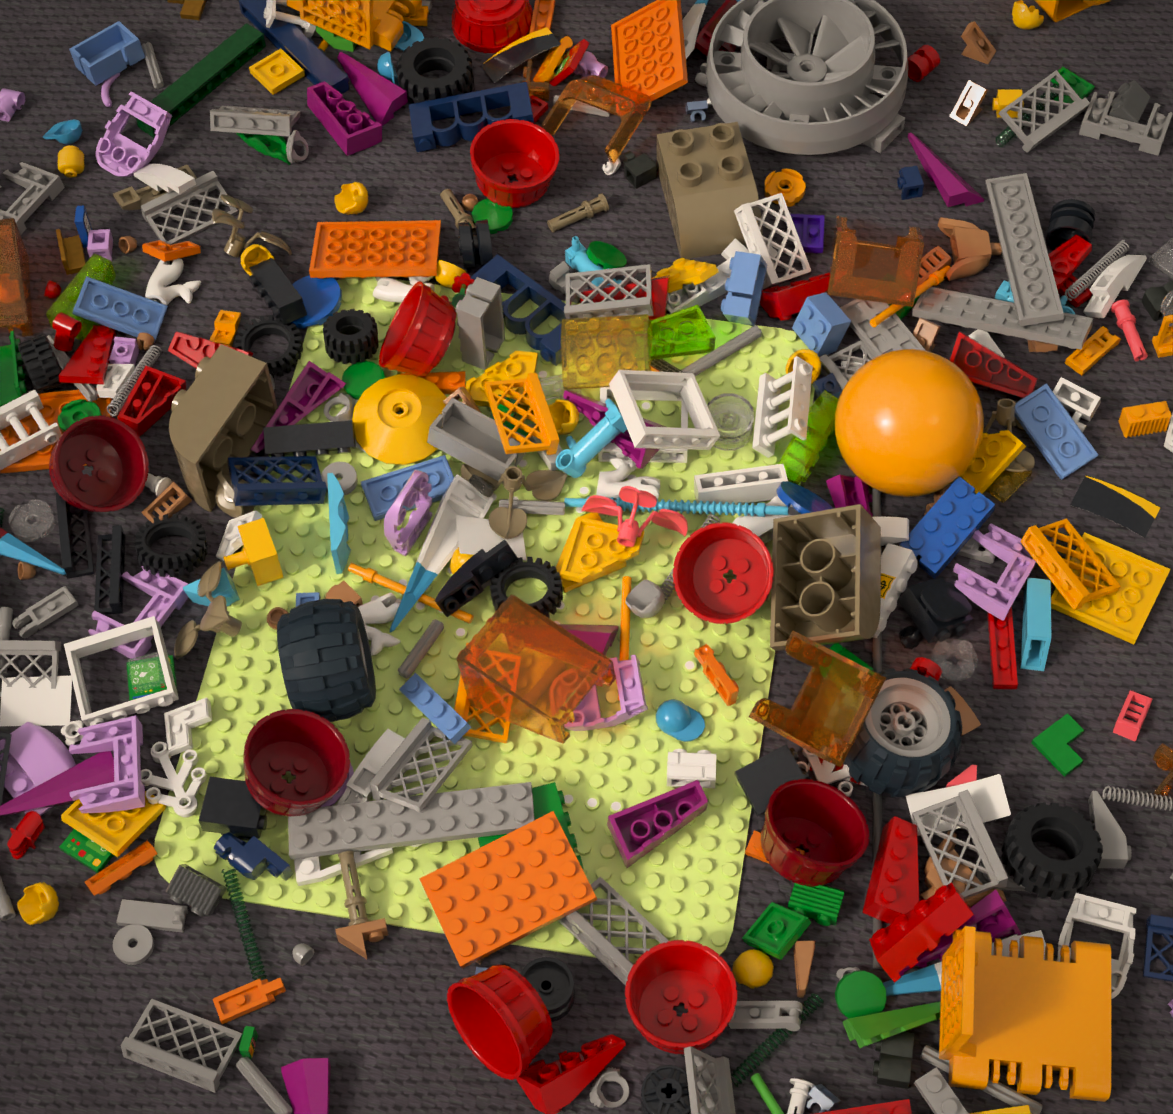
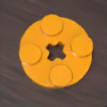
M782 169V172L777 173L773 171L765 179V197L782 193L788 207L799 202L805 194L806 185L803 177L795 170ZM788 185V189H783L781 187ZM778 200L772 201L773 203L779 205Z

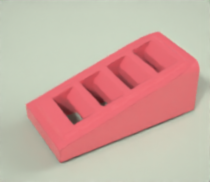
M1130 690L1116 721L1113 733L1136 741L1153 699ZM1131 700L1144 705V708L1130 703ZM1128 708L1131 709V710H1133V711H1136V712H1138V713H1141V715H1140V714H1137V713H1134V712H1132V711H1129ZM1126 716V717H1128V718H1130V719H1133V720H1135V721H1138V722L1136 723V722L1131 721V720H1128V719H1126V718H1124V717Z

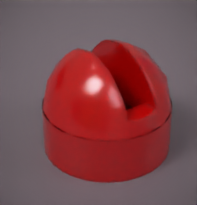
M49 280L44 296L57 298L61 292L60 285Z

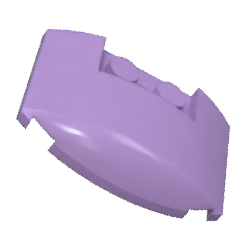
M26 722L10 733L12 736L4 787L14 799L74 767L76 763L67 747L58 737L41 726ZM4 739L0 740V751L4 749ZM52 807L32 811H36L41 816Z

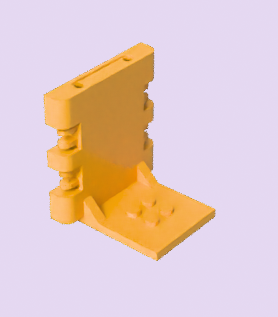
M287 0V6L300 11V19L367 49H371L373 44L391 52L404 33L402 23L404 19L402 15L410 13L415 16L422 6V0Z
M965 926L962 930L957 929L954 931L953 943L942 956L939 1059L949 1060L948 1085L950 1087L984 1090L988 1084L989 1064H991L992 1083H998L1000 1079V1065L1007 1066V1082L1009 1085L1015 1084L1017 1067V1093L1037 1095L1042 1086V1069L1044 1088H1051L1053 1082L1052 1070L1059 1071V1086L1061 1090H1067L1070 1072V1098L1107 1101L1111 1093L1110 944L1073 941L1071 943V963L1068 945H1062L1060 962L1053 961L1054 948L1052 944L1046 943L1044 956L1042 937L1022 936L1019 939L1018 958L1017 940H1011L1009 944V957L1002 956V940L995 938L993 955H991L992 937L990 932L976 931V927Z

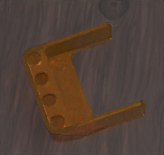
M597 75L585 76L572 80L567 84L543 121L542 127L553 137L576 100L619 116L621 124L605 148L610 162L615 163L649 110L651 99L642 92Z

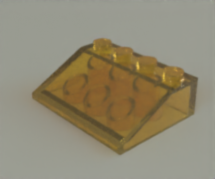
M649 315L562 319L563 389L610 387L609 383L618 370L651 371L652 325Z

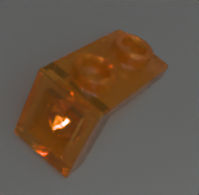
M528 59V65L524 66L523 78H526V80L522 82H527L530 96L534 95L543 101H549V83L532 82L533 62L532 59Z
M1162 743L1156 750L1153 760L1156 761L1157 766L1162 770L1170 771L1154 792L1157 796L1161 795L1163 797L1167 796L1172 789L1170 784L1173 782V750Z

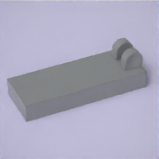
M122 899L116 923L120 926L139 924L147 929L184 932L185 919L189 909L187 906Z

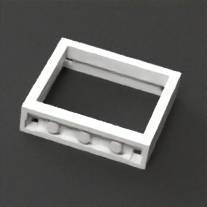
M618 370L609 383L635 448L710 450L720 437L693 373ZM631 390L680 392L695 428L646 427Z
M609 383L600 384V402L605 403L606 399L609 398L615 400ZM631 390L635 400L681 401V428H688V410L680 392ZM611 442L598 453L599 462H610L611 458L630 459L622 453V450L615 443ZM659 449L649 462L687 463L688 449Z
M155 616L64 644L81 720L87 727L127 718L128 715L134 713H146L150 708L168 706L173 701L179 700L163 634ZM154 635L167 690L92 713L79 658Z

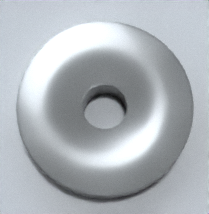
M346 462L331 463L325 467L321 474L322 481L326 482L327 493V473H333L336 478H342L338 481L344 495L351 493L358 482L354 467Z
M139 924L123 927L117 932L113 940L115 955L121 962L128 965L144 962L149 958L154 949V939L150 931ZM131 942H138L135 947H129Z

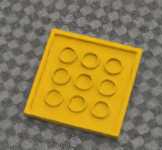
M1084 532L1082 538L1120 584L1121 588L1114 593L1084 603L1082 608L1075 611L1056 588L1051 597V608L1134 645L1170 569ZM1077 546L1075 551L1082 553V550ZM1075 557L1070 559V561L1081 565L1080 559ZM1085 562L1086 567L1096 570L1093 564ZM1071 569L1076 576H1079L1080 571ZM1084 573L1083 578L1094 582L1095 577ZM1099 579V584L1107 587L1110 586L1107 581ZM1085 586L1089 593H1093V588Z

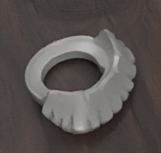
M294 130L289 136L286 145L287 159L290 163L304 161L309 153L306 140L300 136L299 131ZM295 141H300L304 146L305 151L302 157L298 156L293 149Z
M340 393L338 397L330 399L325 404L324 415L333 422L352 420L354 406L356 405L355 400L350 395ZM336 404L347 406L346 411L336 417L329 414L330 409Z
M608 1067L602 1070L597 1075V1078L594 1079V1083H592L590 1088L591 1092L589 1093L590 1101L594 1106L599 1108L604 1106L617 1108L627 1100L629 1086L627 1081L620 1075V1069ZM605 1081H614L621 1085L623 1096L619 1101L610 1102L605 1099L600 1090L601 1085Z

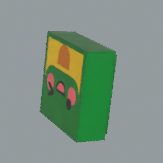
M244 1027L239 1046L242 1057H249V1059L253 1057L258 1037L255 1027Z

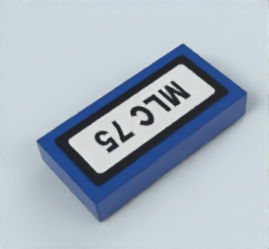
M77 206L75 225L83 247L87 248L89 230H92L85 206Z

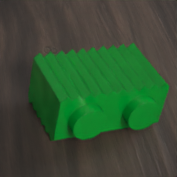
M794 883L788 909L815 919L820 925H836L845 891L826 885L811 887Z

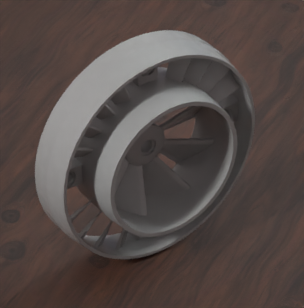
M740 0L718 22L711 38L706 65V84L709 99L724 123L738 122L741 136L759 146L783 153L801 155L826 154L849 149L880 133L890 124L900 110L905 98L908 81V56L903 32L893 16L874 0ZM878 33L886 42L875 45L874 34ZM815 34L817 35V39L815 42L813 54L810 55L813 36ZM786 37L796 57L790 60L771 41ZM724 42L741 46V53L718 50ZM891 46L900 61L901 67L874 65L875 49ZM757 51L786 66L787 73L769 72L756 61L753 54ZM871 92L885 95L876 103L867 99ZM862 104L869 107L859 113L856 111Z

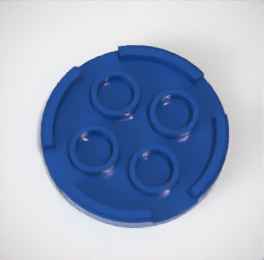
M309 275L292 284L302 297L307 312L306 316L291 322L297 328L304 329L307 326L318 323L322 325L329 316H333V313L339 310L342 290L334 278H310Z
M783 481L776 490L778 497L787 507L792 505L801 514L834 509L815 493L792 482Z

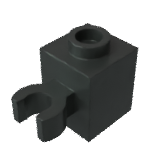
M630 150L623 153V156L626 158L623 161L624 176L636 189L656 179L657 165L653 159H650L645 153L636 158Z

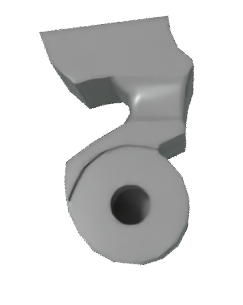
M563 261L550 271L549 283L554 289L559 290L562 295L565 294L566 296V274L569 273L570 269L565 261ZM580 279L571 280V286L575 289L583 283ZM576 296L571 302H579L580 297Z

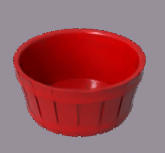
M455 0V7L452 13V30L457 40L467 48L477 52L497 53L529 34L533 10L528 0Z
M506 119L491 123V125L485 126L476 134L470 147L471 164L475 172L476 183L485 197L498 205L517 208L528 206L538 201L546 193L550 181L557 170L559 149L554 138L545 129L529 121ZM513 175H516V179L518 181H513L512 183H510L509 178L507 177H512Z
M417 282L401 302L387 330L379 355V366L417 377H425L442 360L453 338L457 313L453 305L445 301L423 282Z
M723 522L722 524H710L692 533L679 548L680 551L677 552L673 565L674 587L679 599L682 600V604L698 618L716 624L738 622L754 614L768 598L774 578L773 562L763 541L746 527ZM729 570H733V574L737 576L736 579H732L731 583H727V579L723 578L724 573H728Z
M687 940L668 941L667 943L664 942L650 948L649 951H646L638 958L636 964L631 968L625 987L627 1009L636 1028L648 1042L658 1049L668 1053L684 1054V1048L691 1046L700 1051L714 1042L731 1021L737 1003L736 981L726 961L721 956L719 957V954L711 948ZM680 1003H683L684 1008L687 1009L688 1012L687 1014L683 1013L681 1017L676 1016L677 1012L674 1011L673 1008L674 1006L678 1007Z
M506 965L491 966L483 972L459 980L448 989L447 1003L456 1029L465 1044L480 1062L498 1076L509 1080L518 1078L528 1068L541 1049L548 1044L553 1032L549 1012L529 981L519 972L511 969V967Z

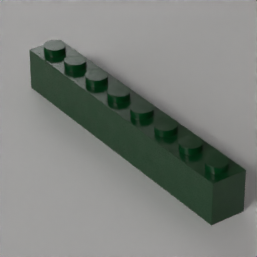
M246 23L155 97L151 103L172 115L168 128L266 47L264 34ZM136 118L138 128L155 138L156 129Z

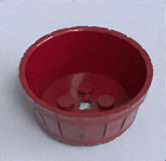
M90 416L73 423L60 436L51 453L49 473L57 493L69 504L93 512H109L128 506L141 494L145 487V482H147L149 462L144 444L132 428L112 417ZM84 464H87L88 467H93L94 470L91 471L92 476L82 473Z
M300 709L273 712L259 720L256 726H253L245 742L243 762L248 790L263 808L274 814L295 817L314 812L338 792L348 776L350 754L347 743H345V739L339 730L330 721L320 717L318 714ZM287 771L291 772V775L296 778L291 783H287L286 779H282V776L286 775Z
M811 779L791 780L776 788L769 799L765 812V822L761 831V847L771 867L789 881L811 887L826 885L836 880L847 868L855 864L864 854V851H866L869 843L867 821L855 802L839 789L831 787L824 782ZM803 845L804 849L808 850V852L802 855L796 848Z

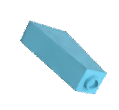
M1027 578L1024 590L1020 669L1044 671L1051 642V580Z

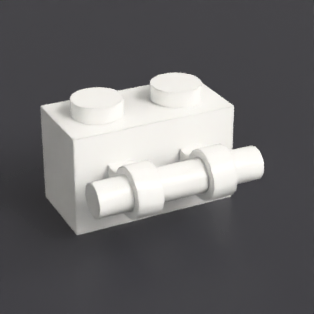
M1061 377L1053 393L1063 407L1074 414L1072 419L1083 433L1086 425L1080 423L1079 420L1083 418L1089 422L1091 421L1101 403V397Z

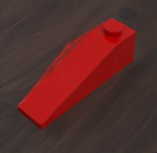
M833 271L809 278V282L808 280L790 282V285L762 290L760 305L771 318H779L780 321L791 319L792 314L800 312L807 297L826 292L847 275L846 271Z
M613 1034L583 1044L581 1052L567 1053V1051L559 1053L560 1060L545 1064L544 1059L529 1065L516 1080L535 1109L544 1114H556L561 1111V1108L570 1104L626 1046L625 1040Z

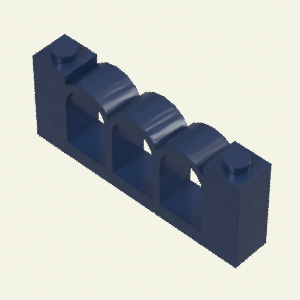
M527 82L409 104L412 134L417 152L437 149L436 145H453L461 137L464 140L473 141L481 129L500 120L519 119L534 123ZM511 106L510 112L504 117L493 118L488 115V110ZM483 111V116L475 123H464L461 121L460 115ZM455 117V122L448 128L438 129L433 126V121Z
M498 254L471 276V279L474 280L479 277L500 285L501 289L509 284L518 290L510 298L502 302L505 327L514 334H526L529 346L535 350H540L542 358L548 362L550 361L555 366L591 335V322L568 325L564 314V306L566 304ZM529 299L539 306L525 318L511 316ZM550 315L561 322L547 334L542 335L533 332Z

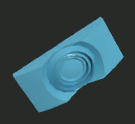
M327 473L331 553L336 574H342L351 552L346 543L348 541L347 522L349 515L339 481L333 473Z

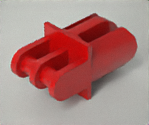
M36 811L27 812L16 829L10 828L12 836L7 846L14 859H21L29 847L35 849L34 843L45 828L41 816Z

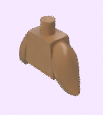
M948 218L939 219V229L951 238L954 265L946 273L949 281L976 275L989 265L991 255H1001L1000 243H990L989 234L986 230H980L974 224L966 221Z
M943 839L937 849L943 851L947 840ZM950 841L946 852L960 857L954 850L956 843ZM931 857L928 858L924 869L926 875L925 885L928 887V890L919 895L921 900H927L935 894L939 887L943 886ZM943 857L940 865L942 869L953 873L957 862ZM960 863L956 875L969 880L972 874L971 869ZM974 876L973 882L983 885L979 881V879L976 876ZM953 879L952 883L960 893L964 892L967 884ZM994 888L965 899L971 908L994 890H997L1003 902L1007 901L1004 892Z

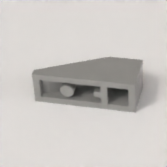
M1092 791L1088 800L1090 821L1095 827L1094 831H1098L1101 838L1100 842L1103 845L1102 859L1098 868L1124 869L1127 861L1131 860V846L1127 845L1124 832L1099 793Z

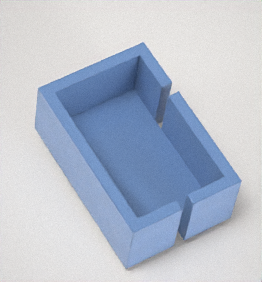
M120 21L69 49L76 68L86 75L95 86L126 69V65L129 64L131 66L145 58L140 40Z
M736 251L735 256L731 257L730 260L731 276L727 278L725 290L728 291V295H726V299L722 300L721 311L729 322L755 326L767 263L759 254Z

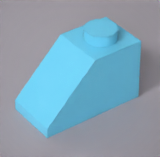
M222 568L219 584L212 591V597L224 596L226 606H229L240 600L233 579L226 569ZM200 579L183 587V590L192 602L204 606H209L211 603L206 595L200 597L197 593Z

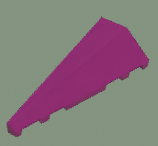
M339 53L337 57L338 62H340L363 103L369 109L371 116L382 126L394 118L393 113L408 102L407 91L345 53Z

